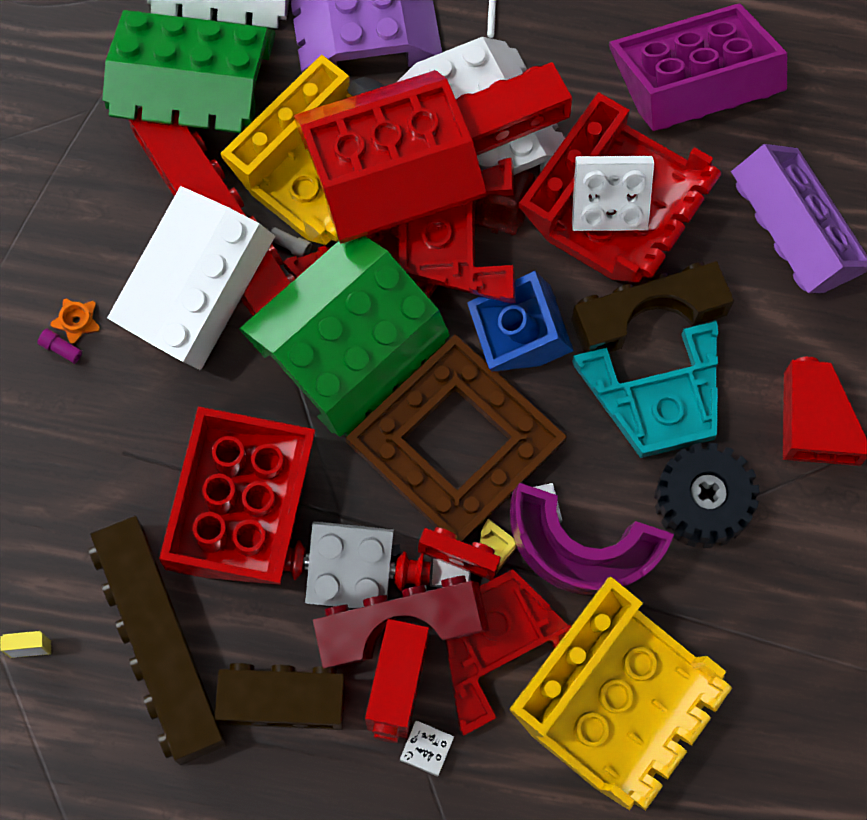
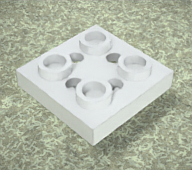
M576 156L572 208L573 231L648 230L654 172L653 156ZM628 194H629L630 196H633L634 194H637L634 198H631V199H630V197L627 196ZM614 210H616V213L613 214V215H608V214H606L607 211H608L609 213H612V212H614Z

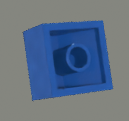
M536 271L515 280L516 303H506L483 296L467 302L488 368L491 371L538 367L574 351L551 285Z

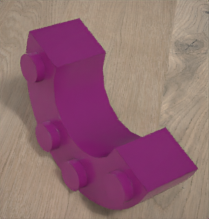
M519 483L513 490L510 505V524L514 541L520 554L538 576L553 586L568 592L595 595L610 576L623 587L630 585L645 576L660 562L674 536L673 533L635 521L625 529L620 541L615 545L602 549L584 547L572 540L561 527L556 512L558 495Z

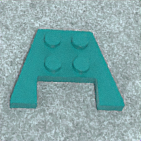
M716 321L683 329L681 336L692 366L667 373L619 383L607 348L573 356L572 362L574 367L640 458L715 440L717 436L718 388H716L718 324Z

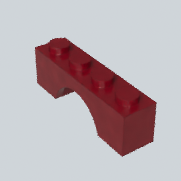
M465 575L442 580V588L427 591L426 585L415 586L402 590V598L388 601L387 595H380L364 599V607L349 610L348 604L324 609L325 617L313 619L322 667L337 668L373 659L375 644L382 631L386 628L388 619L419 618L428 623L442 640H454L490 631L479 583L474 581L466 582Z

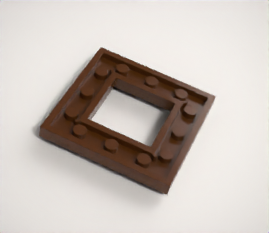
M455 334L346 437V443L435 528L439 527L449 530L457 535L456 540L465 542L513 494V490L519 483L523 484L566 442L567 436L496 371L489 370L487 363ZM455 390L509 439L458 490L404 441Z

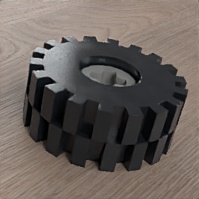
M701 443L693 444L689 451L683 448L677 452L674 459L671 458L657 482L658 485L655 489L654 498L658 499V502L655 505L657 515L661 513L663 515L661 524L665 529L670 526L674 530L673 537L678 541L681 536L687 538L688 542L686 545L695 547L697 543H703V548H712L715 543H719L720 546L725 545L731 538L734 537L735 539L741 534L757 510L759 501L756 500V497L760 490L759 484L753 485L756 474L753 469L745 470L744 466L748 461L742 455L738 460L731 457L734 450L727 446L723 452L717 451L718 444L709 443L706 449H702ZM701 486L705 489L713 487V490H716L713 496L715 502H712L710 499H705L704 501L699 499L698 496L702 491Z

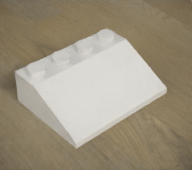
M180 186L107 318L180 361L201 370L275 235L258 222L235 210Z

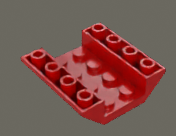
M436 70L293 115L305 150L308 149L325 194L328 212L340 244L487 196L469 130L447 78Z

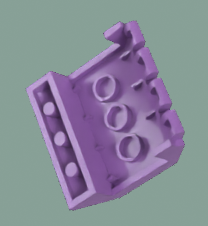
M290 0L292 14L297 16L293 21L297 45L301 46L298 49L302 73L321 54L337 66V61L406 52L408 67H412L417 62L442 53L433 0Z

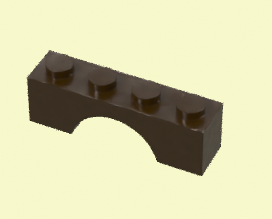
M715 261L706 265L704 262H697L686 267L683 272L673 275L661 273L652 277L647 283L638 286L626 284L618 287L612 294L606 296H587L581 299L577 305H574L571 321L584 353L607 348L608 353L622 349L627 336V325L634 317L645 311L654 309L668 310L683 317L691 326H696L727 316L734 303V299L718 262Z

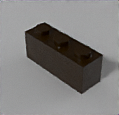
M232 663L230 664V669H219L215 721L219 725L343 730L345 678L344 674H336V668L316 666L312 667V673L295 672L296 667L290 665H272L271 671H254L255 666L252 664Z

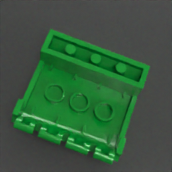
M123 10L105 61L102 101L105 102L106 109H109V117L136 120L138 106H143L142 121L172 125L175 110H179V126L209 129L211 115H216L215 130L241 133L243 126H249L253 122L255 115L254 88L262 59L269 60L275 39V30L267 27Z
M366 236L342 244L338 241L239 328L264 358L270 355L319 409L321 413L317 417L332 434L335 433L339 437L342 435L347 437L367 418L366 412L371 414L394 392L393 388L395 386L399 388L421 367V362L425 363L446 343L445 340L450 336L439 309L392 255Z

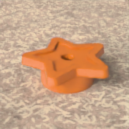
M67 298L64 299L59 317L51 322V327L66 331L69 342L76 344L84 333H95L100 330L99 325L92 318L96 303L90 301L83 304L81 302H72ZM78 317L80 318V321L78 323H74L73 319Z

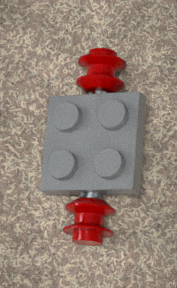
M314 521L312 524L310 553L306 554L304 545L301 540H298L293 548L289 547L284 571L291 572L293 580H297L303 573L304 566L305 570H308L305 603L326 606L348 604L349 608L357 609L364 607V599L380 595H387L388 597L389 578L393 579L394 574L395 584L400 591L404 589L406 584L429 586L431 562L424 561V553H421L418 560H410L407 552L403 551L397 558L395 566V562H391L394 529Z

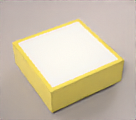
M41 631L3 634V636H0V651L10 658L51 654V640Z

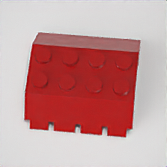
M598 92L521 199L519 208L547 242L609 279L640 282L642 277L652 278L666 258L662 251H670L685 229V225L682 222H690L704 201L702 194H709L721 176V171L713 166V157L695 147L691 150L687 160L626 124L630 110ZM576 156H653L654 172L648 230L573 231L572 208ZM628 194L627 196L631 199L634 198L637 194H634L633 196H630ZM614 210V212H612V213H609V212L607 211L606 214H608V215H613V214L616 213V210Z

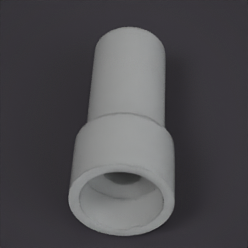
M276 227L271 230V233L275 235L272 242L291 251L293 255L302 257L310 253L312 248L311 242L301 237L292 236Z

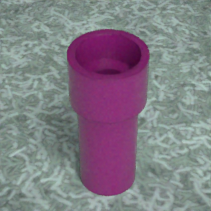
M48 328L38 338V345L48 351L57 353L73 364H76L82 356V350L61 339L60 335Z

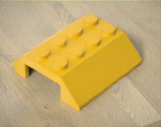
M321 54L220 154L254 198L306 240L327 245L331 240L339 241L330 218L325 194L308 149L305 150L293 116L352 97L347 91L350 86L349 75Z
M610 576L509 710L534 739L596 790L629 811L634 804L646 811L663 787L659 781L653 778L654 775L657 773L665 779H669L687 753L678 744L679 740L681 739L692 746L711 719L701 709L705 706L716 712L732 690V687L723 680L726 673L723 668L708 656L695 657L639 611L638 609L643 602Z

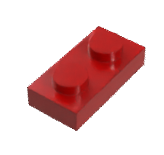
M436 527L434 531L424 528L418 544L419 553H424V555L488 580L495 578L501 557L494 554L495 550L479 542H473L472 545L456 540L457 535L444 528Z

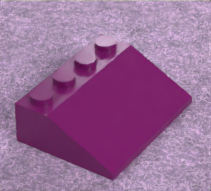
M740 3L609 42V48L638 113L652 131L667 129L681 122L699 119L707 114L724 109H732L740 104L768 98L773 94L787 90V52Z

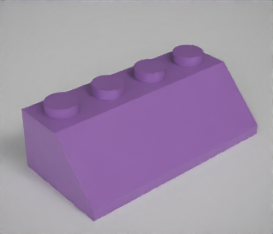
M763 144L731 171L737 180L736 188L746 200H749L754 207L757 222L764 229L768 230L773 237L776 252L781 258L788 261L794 271L793 278L802 290L807 291V293H825L867 272L866 252L798 148Z

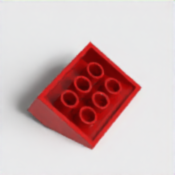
M198 406L159 557L164 569L202 578L280 585L314 441L315 429Z

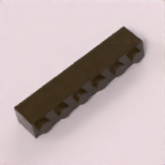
M134 515L90 533L94 544L93 547L88 548L91 560L97 571L100 569L104 570L108 582L102 584V589L109 606L117 605L121 619L115 621L116 627L123 643L130 642L135 657L129 659L130 665L137 681L145 680L149 695L144 696L143 699L151 719L159 718L164 733L158 735V740L165 757L170 758L173 756L174 761L179 765H183L227 746L219 724L215 721L213 708L139 519Z

